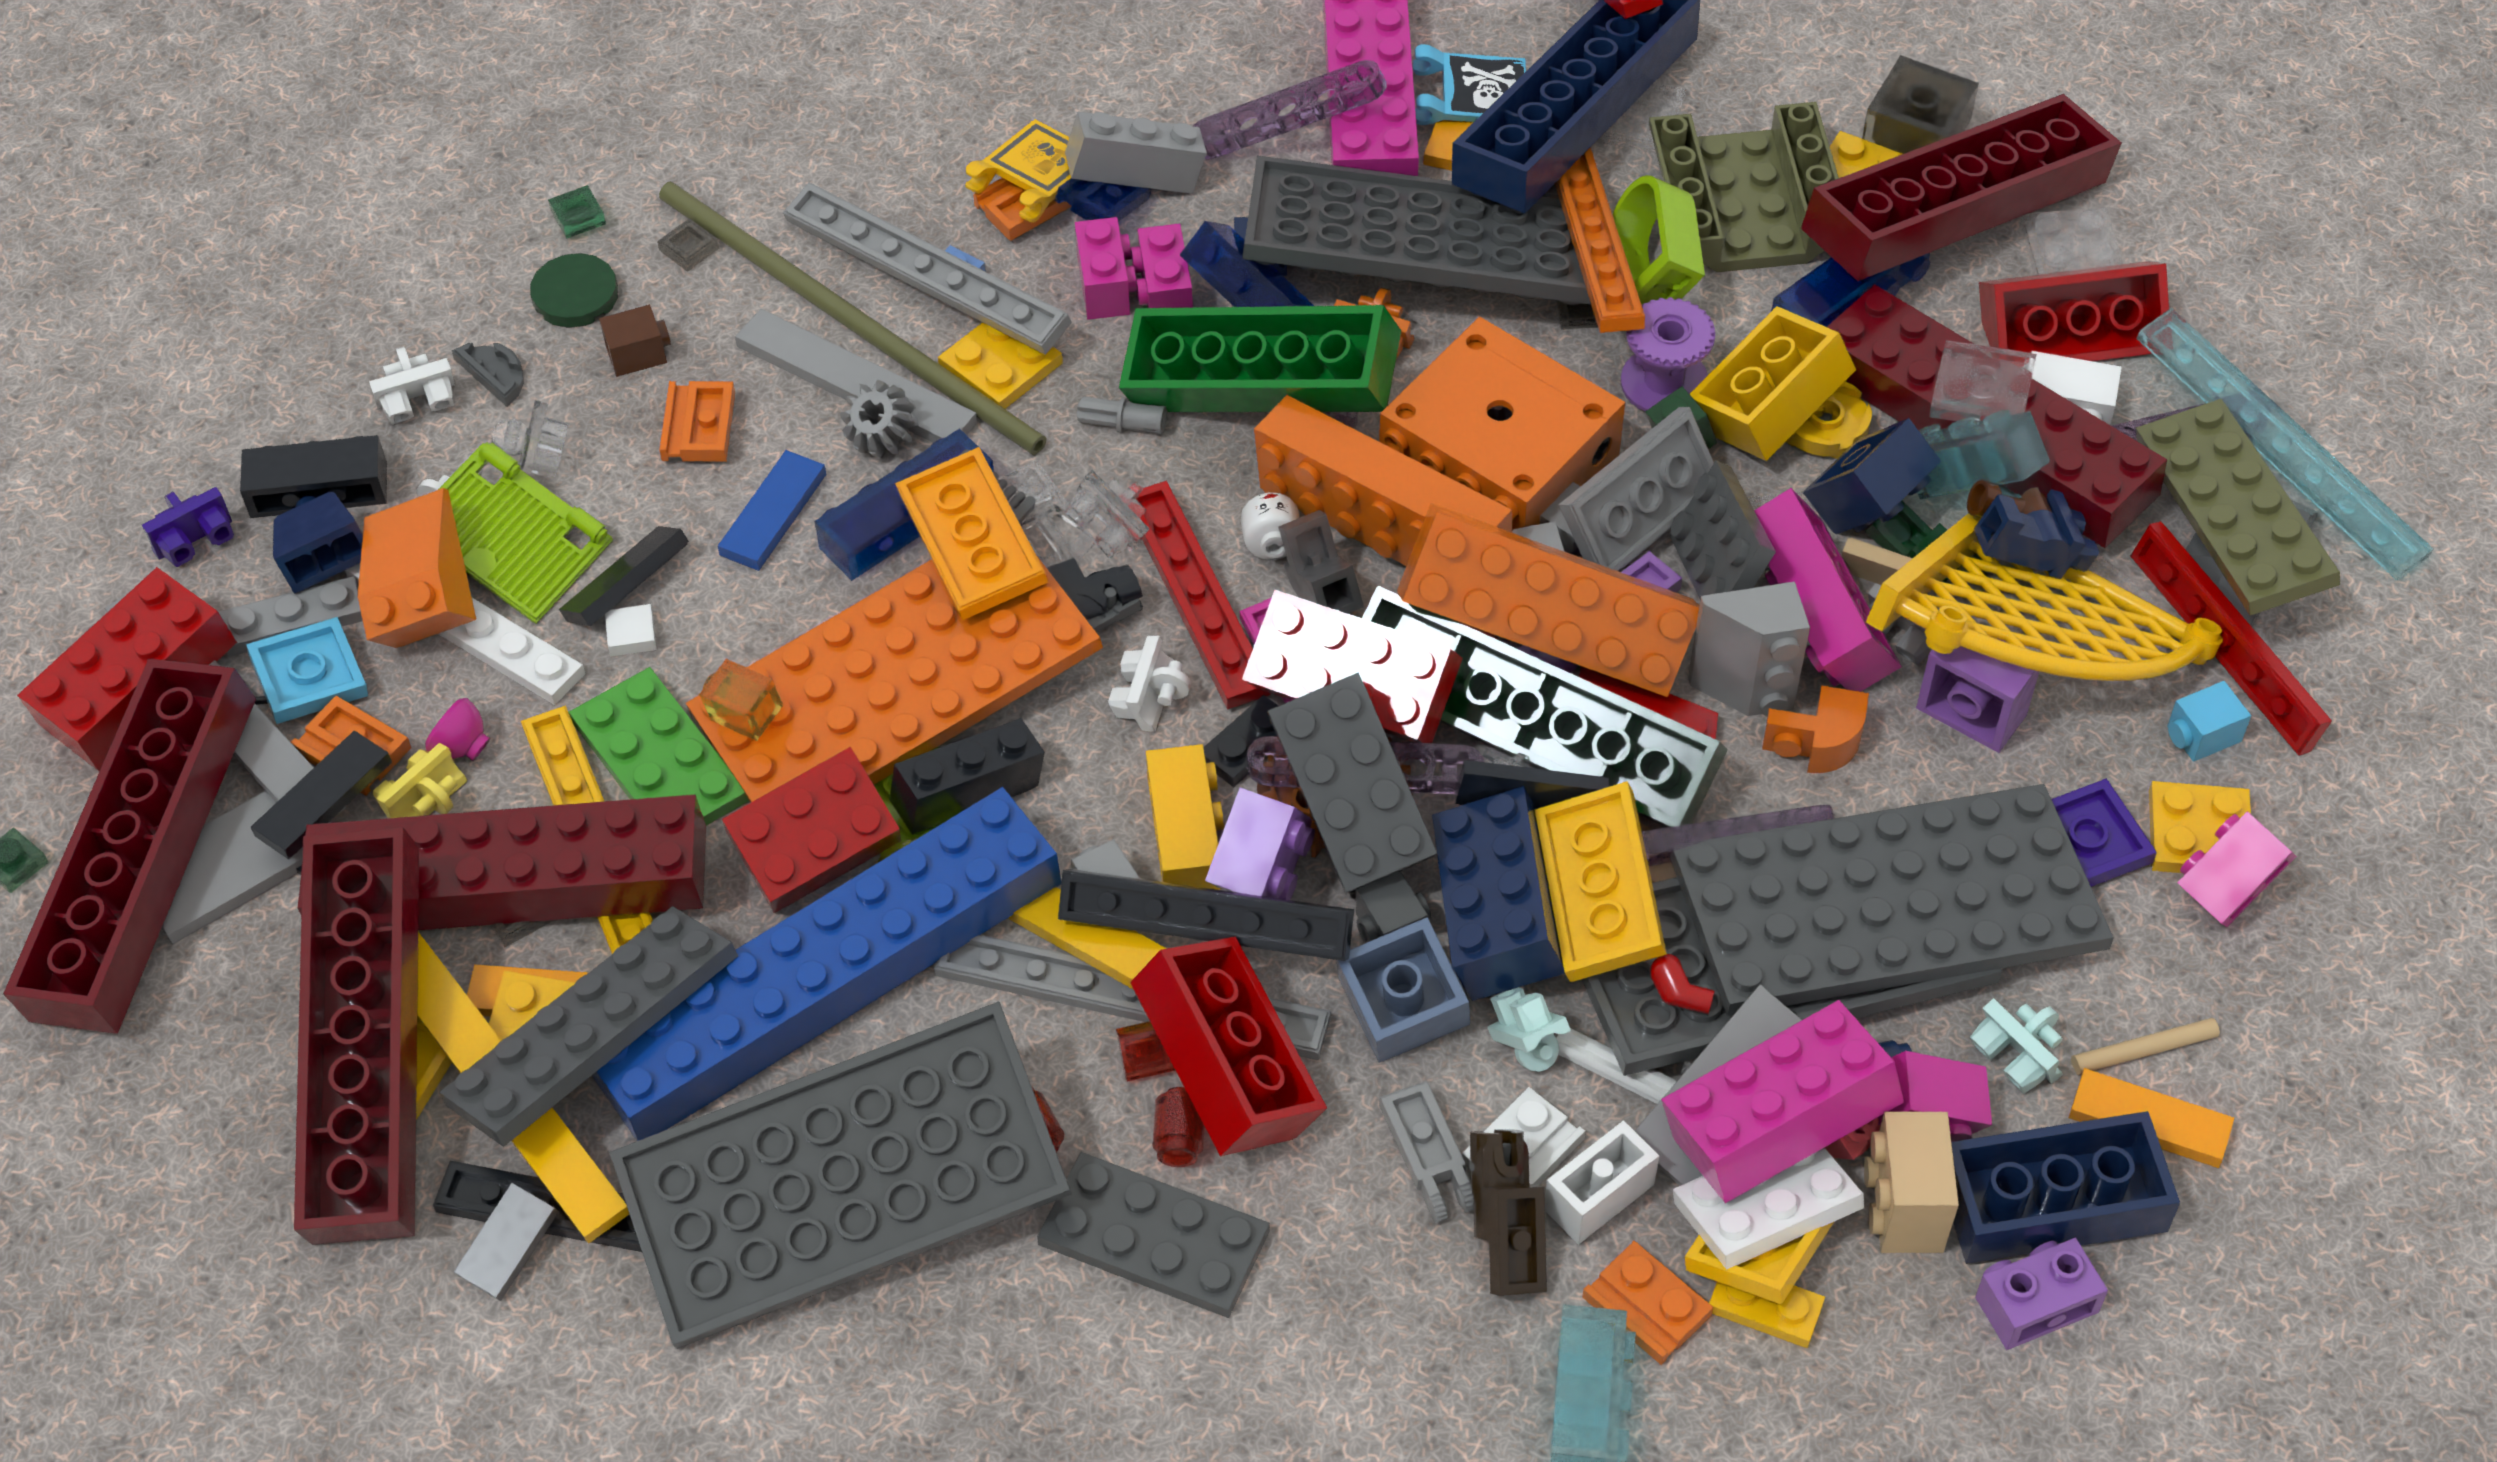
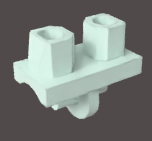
M1520 987L1492 997L1490 1000L1499 1020L1487 1026L1492 1039L1515 1048L1516 1059L1521 1066L1528 1070L1540 1072L1551 1067L1556 1061L1559 1052L1558 1040L1554 1033L1564 1035L1571 1031L1566 1017L1549 1012L1542 994L1535 992L1525 995L1523 988Z
M1994 998L1983 1007L1986 1019L1979 1024L1970 1036L1971 1042L1990 1061L2008 1044L2016 1049L2020 1055L2003 1071L2005 1076L2023 1094L2040 1084L2045 1078L2053 1084L2063 1075L2057 1068L2059 1060L2039 1042L2042 1039L2054 1049L2063 1040L2053 1029L2059 1014L2052 1007H2046L2036 1013L2028 1004L2022 1005L2016 1012V1015L2026 1023L2025 1027Z

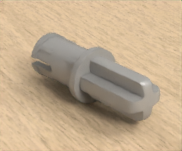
M1083 397L1078 402L1077 420L1081 423L1116 427L1117 432L1123 433L1124 429L1162 435L1167 422L1166 406L1132 403L1126 397H1122L1120 401Z

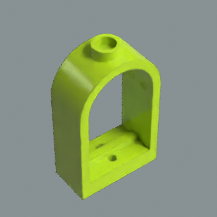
M1645 175L1636 179L1622 194L1612 215L1641 305L1650 302V300H1659V298L1668 299L1672 297L1673 299H1682L1705 276L1694 199L1689 192L1653 176ZM1658 218L1662 253L1650 265L1648 254L1649 237L1653 225Z

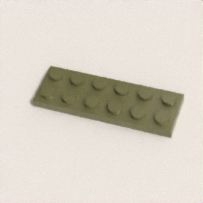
M2222 398L2136 427L2137 441L2167 459L2164 484L2250 616L2340 585V571Z

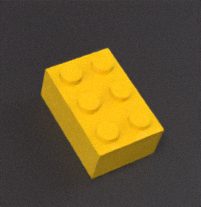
M1776 306L1690 393V396L1707 414L1716 438L1767 461L1856 371V368L1839 332Z

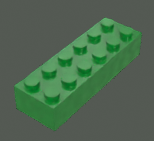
M1384 305L1135 308L1119 389L1132 403L1166 406L1167 412H1271L1286 395L1320 412H1382L1388 406L1401 329Z

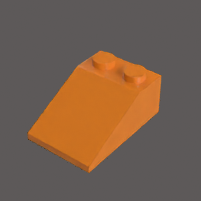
M442 488L364 517L358 601L368 641L398 648L476 620L448 489Z

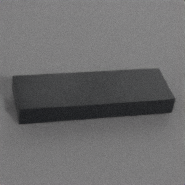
M656 527L564 604L559 611L567 622L592 626L681 551L689 542L679 528Z
M354 730L251 826L254 836L289 860L303 847V836L306 835V826L330 822L392 763L389 753Z
M1464 760L1455 789V804L1464 805L1524 786L1534 806L1538 809L1609 787V778Z

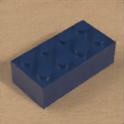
M1524 786L1432 814L1452 968L1472 1001L1565 974L1534 811L1536 807Z
M2148 1111L1951 1142L1959 1204L1953 1224L1966 1264L2030 1254L2035 1248L2049 1241H2056L2057 1244L2076 1237L2080 1245L2083 1246L2165 1233L2169 1231L2180 1205L2177 1191Z

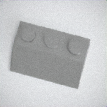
M1795 581L1701 596L1688 675L1690 686L1746 716L1759 714L1768 716L1769 708L1783 711L1794 709L1810 631Z

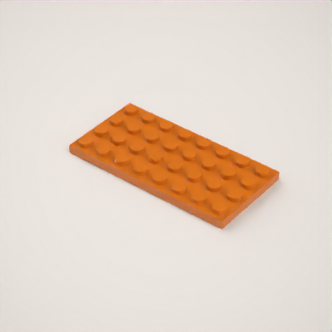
M1038 556L1037 558L1045 571L1049 583L963 621L931 559L685 704L751 803L850 746L874 785L893 774L894 764L935 749L1101 650L1103 645L1099 635Z

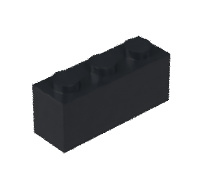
M378 435L242 449L240 493L250 518L277 516L295 508L296 503L303 497L313 496L317 498L328 492H334L346 508L387 504V461Z
M1019 718L894 764L889 800L913 835L946 822L1001 787L1011 797L1037 787L1045 752L1023 719Z

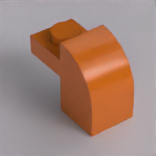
M1821 685L1816 716L1769 708L1762 750L1774 751L1783 757H1795L1798 755L1809 757L1807 773H1827L1845 766L1853 759L1860 745L1869 693Z

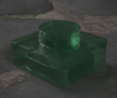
M588 185L548 199L551 213L566 239L606 224L604 212Z
M14 827L0 838V885L9 893H12L49 863L45 854Z

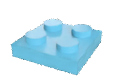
M338 617L246 644L249 658L276 724L321 711L335 696L347 702L368 696L365 680Z

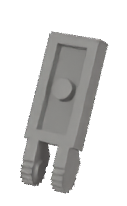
M1425 1081L1379 1097V1107L1417 1190L1421 1189L1424 1201L1434 1222L1438 1223L1448 1218L1445 1200L1440 1195L1436 1184L1449 1179L1452 1181L1457 1201L1464 1212L1473 1211L1472 1187L1465 1172L1466 1163L1428 1082Z

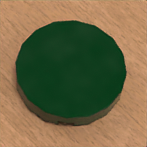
M583 253L567 254L548 261L536 271L530 283V295L533 307L537 313L539 312L543 315L545 321L552 325L566 328L581 327L594 323V317L599 316L603 312L605 316L613 309L618 299V284L616 275L610 265L597 256Z

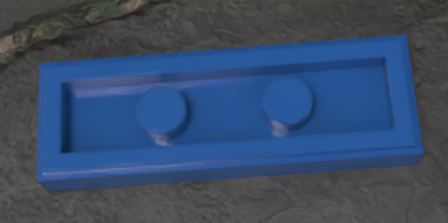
M785 450L718 544L719 555L759 571L827 475L825 464Z

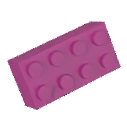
M1792 488L1754 510L1776 551L1768 564L1770 570L1765 573V576L1770 585L1795 581L1810 626L1808 636L1810 645L1806 647L1805 652L1815 669L1819 673L1824 671L1834 687L1841 684L1847 690L1859 692L1900 669L1902 666L1883 631L1881 632L1865 623L1871 609L1822 519Z
M1840 1000L1661 1099L1675 1142L1724 1203L1731 1201L1883 1115L1884 1112H1888L1904 1103L1895 1061Z

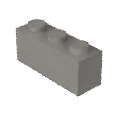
M1078 111L1065 155L1071 179L1193 194L1207 152L1200 127H1194L1186 123L1155 122L1141 117L1135 119L1117 117L1103 112L1087 113Z

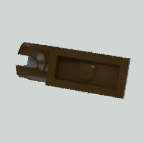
M1496 1129L1494 1133L1471 1131V1160L1469 1166L1474 1207V1237L1489 1241L1490 1294L1506 1296L1547 1292L1544 1186L1529 1183L1528 1146L1524 1141V1132L1512 1129Z

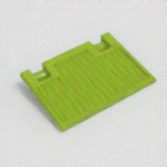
M482 443L439 489L445 488L449 491L466 573L526 618L537 624L609 546L613 538L607 533L608 530L605 529V525L582 508L575 506L572 508L522 471L518 461L494 443ZM488 462L503 473V476L495 485L478 474ZM574 527H577L590 537V541L582 550L565 538Z

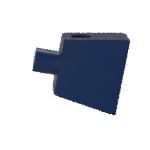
M328 492L317 498L313 496L303 497L296 503L295 508L278 515L273 520V558L294 594L361 562L363 533L354 517L334 492Z

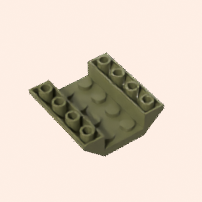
M1817 102L1775 105L1771 130L1697 137L1691 114L1649 117V127L1663 181L1689 192L1694 199L1703 264L1716 272L1807 264L1824 252L1801 229L1813 189L1839 179Z

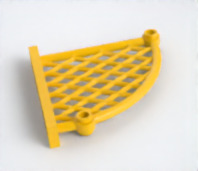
M1969 513L1882 583L1865 622L1882 632L1902 616L1925 629L1927 646L1938 653L1950 654L1954 649L1962 646L1993 659L2022 668L2057 676L2099 681L2148 679L2172 673L2190 663L2204 665L2207 660L2215 657L2223 641L2220 636L2222 629L2215 622L2206 618H2197L2194 623L2188 624L2090 570L2083 572L2069 568L2064 576L2059 579L2049 576L2047 571H2044L2048 575L2045 576L2034 573L2029 567L2014 563L2011 564L2015 568L2001 565L1995 558L1984 555L1974 531L1981 518L1972 516ZM1976 553L1982 560L1972 558V556ZM1962 565L1968 572L1957 570V568ZM1982 571L1996 574L2001 580L1989 578ZM1945 578H1948L1953 584L1945 583L1942 581ZM2015 579L2029 582L2034 588L2022 586ZM1967 583L1981 586L1987 593L1973 590ZM2048 587L2062 590L2068 597L2054 594ZM1931 590H1933L1938 595V597L1927 594ZM2001 591L2015 594L2020 601L2006 598ZM2081 595L2095 598L2101 605L2087 602ZM1953 596L1966 598L1972 605L1957 602ZM2035 600L2047 602L2053 609L2039 606ZM1986 604L2001 607L2006 614L1993 611ZM2068 608L2080 610L2087 617L2075 615ZM2020 612L2034 615L2040 622L2026 619ZM1971 616L1985 619L1991 626L1978 624ZM2101 616L2115 619L2120 625L2107 623ZM2054 620L2068 623L2073 630L2059 627ZM2134 624L2148 627L2154 634L2140 631ZM2006 625L2018 627L2026 635L2011 632ZM2088 629L2100 631L2107 638L2095 636ZM2040 633L2054 636L2059 643L2045 640ZM2121 637L2133 639L2140 646L2127 644ZM2073 641L2087 644L2093 651L2081 649ZM2155 645L2169 648L2173 651L2170 653L2160 652ZM2025 646L2040 649L2042 652L2027 649ZM2108 650L2122 653L2127 660L2112 656ZM2059 654L2065 655V656H2069V657H2073V658L2061 657Z

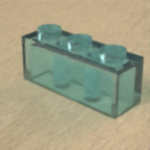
M2006 409L1995 412L1978 422L1975 421L1974 417H1967L1952 423L1948 428L1941 429L1940 424H1933L1920 429L1919 432L1940 458L1941 462L1928 474L1932 479L1930 483L1917 493L1920 500L1970 491L1972 486L1981 479L2003 485L2024 481L2048 464L2050 459L2031 411L2011 415L2010 411Z
M1563 1304L1559 1332L1550 1462H1627L1629 1430L1619 1429L1620 1412L1630 1413L1633 1381L1623 1380V1364H1633L1636 1332L1626 1331L1627 1311Z

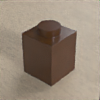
M650 304L599 318L605 346L616 377L667 363L664 347L671 345L669 333L664 319L655 320Z

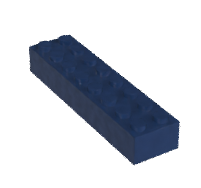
M1599 0L1453 142L1452 185L1511 209L1526 213L1697 40L1700 0H1662L1663 5L1627 19L1604 0Z

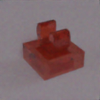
M1150 1021L1116 1029L1123 1072L1127 1082L1176 1071Z

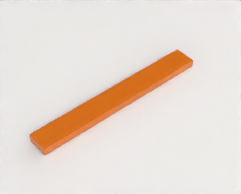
M1590 147L1555 183V187L1599 332L1645 329V314Z

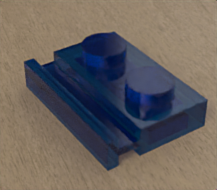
M1069 179L1058 187L1054 201L1059 204L1063 201L1072 205L1070 211L1082 217L1085 221L1117 217L1119 222L1150 198L1152 189Z

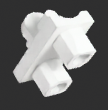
M403 346L396 349L399 361L383 366L386 376L369 381L377 408H383L392 425L414 417L409 399L425 394L431 411L454 406L451 386L455 384L447 358L431 363L428 362L426 354L408 358L406 349Z
M1147 636L1142 650L1124 651L1120 663L1121 673L1125 680L1132 682L1131 687L1112 688L1108 700L1109 706L1116 718L1135 719L1141 730L1148 732L1156 731L1163 706L1171 705L1172 699L1186 697L1191 686L1190 678L1181 671L1183 665L1162 651V639L1160 636Z

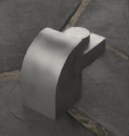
M1318 510L1278 527L1288 562L1283 564L1292 588L1299 598L1346 614L1364 607L1353 565L1338 556L1325 513Z

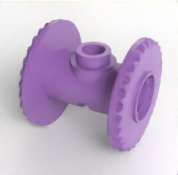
M1672 297L1650 300V302L1642 304L1645 314V329L1626 331V339L1634 355L1627 360L1622 369L1621 387L1626 398L1639 410H1648L1681 386L1690 394L1708 376L1707 370L1701 361L1708 356L1714 346L1715 327L1706 311L1700 309L1698 305L1691 304L1690 301H1682L1680 298L1673 299Z

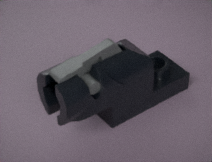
M1075 558L1047 567L1096 633L1118 620L1122 621L1134 613L1143 610V605L1139 599L1143 597L1141 587L1133 570L1127 564L1097 571L1088 577H1084Z

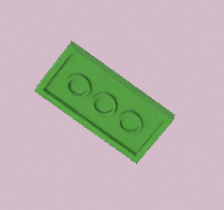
M651 667L646 668L568 712L573 725L629 799L696 794L706 826L749 802L744 790L728 766Z

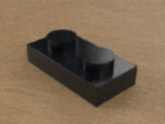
M1262 695L1203 747L1205 762H1215L1216 774L1233 788L1268 757L1269 747L1277 749L1280 747L1279 739L1268 716V710L1278 707V705L1265 695Z

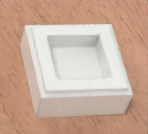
M651 604L611 609L605 614L610 657L657 650Z

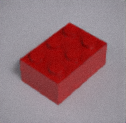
M851 746L722 819L726 833L773 913L791 905L901 842L900 828Z

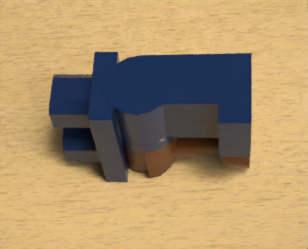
M1983 479L1978 480L1972 486L1967 498V510L1970 515L1981 518L1974 531L1985 556L2040 571H2047L2049 576L2059 579L2064 576L2069 568L2083 572L2087 571L2097 558L2099 549L2095 541L2082 537L2086 525L2082 512L2069 508L2063 492L2051 489L2046 499L2045 495L2038 488H2030L2023 493L2021 498L2002 495L1998 484Z

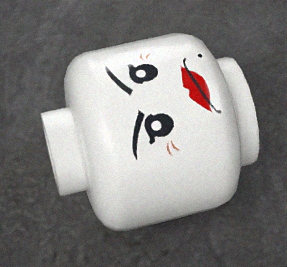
M1268 492L1257 495L1244 506L1240 519L1243 539L1246 548L1254 556L1265 560H1277L1287 557L1278 527L1300 518L1297 505L1290 497L1281 493Z

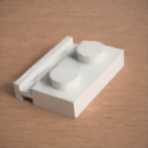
M1530 1087L1484 1131V1133H1494L1496 1129H1512L1524 1132V1141L1528 1146L1529 1183L1533 1185H1540L1585 1138L1584 1129L1580 1126L1578 1128L1567 1121L1568 1117ZM1469 1146L1462 1153V1157L1466 1163V1166L1470 1168L1469 1164L1471 1159Z

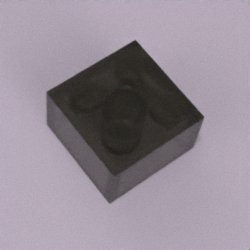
M1900 55L1867 108L1862 139L1905 154L1963 132L1972 119L1979 83Z

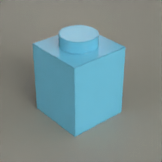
M2222 681L2176 700L2167 727L2174 745L2180 749L2183 748L2194 762L2242 742L2251 714L2228 684Z

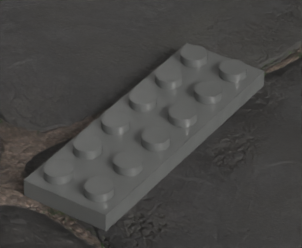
M672 906L665 913L656 917L651 924L626 944L617 948L611 956L587 975L578 979L572 987L552 1003L539 1010L533 1018L513 1034L500 1041L494 1049L469 1069L461 1072L439 1094L448 1108L504 1147L737 958L738 954L733 943Z

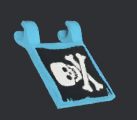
M1418 45L1415 49L1416 59L1412 63L1413 72L1416 75L1426 76L1442 71L1443 100L1430 94L1418 95L1416 99L1417 108H1415L1416 123L1419 125H1429L1442 120L1475 122L1526 72L1525 58L1444 53L1430 45Z

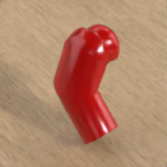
M1666 954L1657 957L1650 967V975L1661 999L1668 1005L1709 1015L1715 990L1690 984L1680 960L1675 955Z

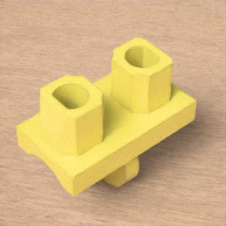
M438 743L429 752L422 749L418 750L408 759L406 767L408 771L397 781L384 780L373 790V796L388 818L430 815L434 810L440 814H447L453 808L450 796L468 780L454 763L449 748Z

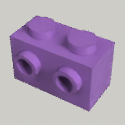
M2075 1237L2060 1244H2057L2056 1241L2046 1242L2035 1248L2028 1257L2012 1263L2010 1260H2002L1991 1265L1983 1273L1975 1298L2005 1349L2009 1350L2099 1313L2108 1289Z

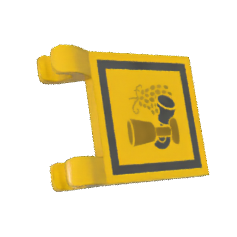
M1034 119L985 159L970 162L966 166V174L972 178L966 182L965 187L980 194L988 187L995 174L1026 190L1020 195V203L1025 205V208L1019 212V216L1034 223L1041 217L1051 201L1078 180L1071 179L1065 155L1069 137Z

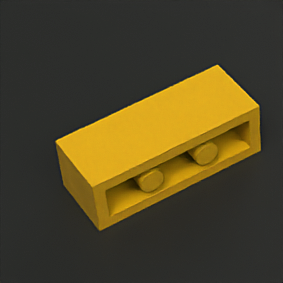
M1203 744L1147 750V779L1162 882L1220 890V888L1205 881L1219 844L1216 831L1224 830L1221 802H1212L1210 791L1218 790L1215 762H1205Z

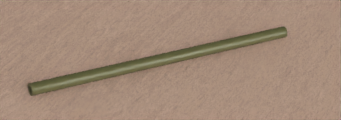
M670 181L663 185L659 193V198L944 395L959 405L976 412L977 417L1032 455H1036L1045 447L1046 437L675 183Z

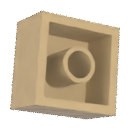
M1884 1112L1879 1132H1872L1871 1157H1865L1864 1181L1866 1188H1874L1876 1203H1870L1869 1230L1871 1234H1879L1881 1253H1944L1959 1206L1948 1112Z

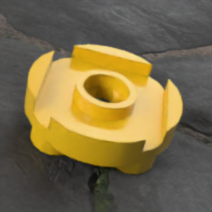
M1845 381L1786 442L1813 455L1830 456L1838 459L1856 440L1868 435L1872 418L1871 407L1869 404L1866 406V403L1861 399L1862 392L1854 385ZM1824 412L1832 414L1831 421H1824L1818 417H1821Z

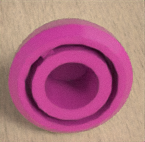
M468 698L458 699L438 721L426 739V751H431L438 743H441L449 748L452 759L466 756L474 761L486 747L490 738L483 734V720L480 712Z

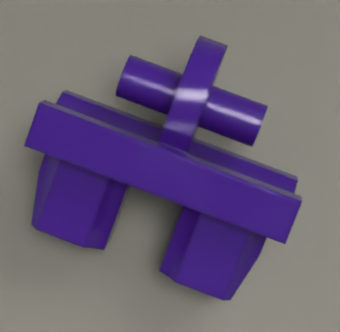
M217 487L198 496L194 495L182 502L172 491L164 496L169 508L155 515L154 519L142 524L143 530L150 541L152 551L158 560L165 557L176 567L192 560L196 554L192 543L206 536L212 545H221L234 537L230 524L232 522L231 516Z

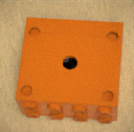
M1479 316L1380 413L1379 442L1512 509L1513 530L1540 524V515L1572 482L1581 487L1620 455L1625 401Z

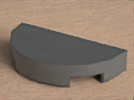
M467 343L452 350L454 360L506 407L519 396L524 385L523 369L520 360L511 349L499 343H493L494 347L486 345L474 347L473 343Z

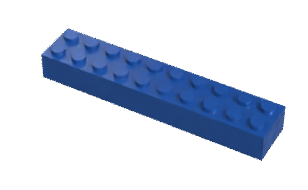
M1001 787L737 948V958L596 1071L592 1077L637 1141L665 1131L930 967L947 953L951 954L970 942L972 938L983 934L1012 916L1015 911L1051 889L1060 886L1062 880L1057 853L1007 791Z

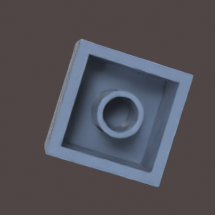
M1428 917L1351 949L1349 959L1346 961L1336 960L1339 981L1378 1062L1398 1056L1470 1025L1469 1001Z

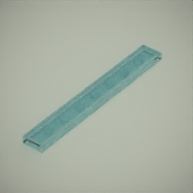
M2173 308L2140 330L2137 336L2139 342L2205 403L2222 398L2256 450L2397 581L2429 558L2434 548Z

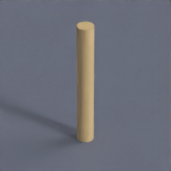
M2209 1018L2076 1054L2071 1057V1063L2076 1074L2080 1075L2083 1073L2084 1068L2095 1071L2219 1037V1026L2214 1018Z

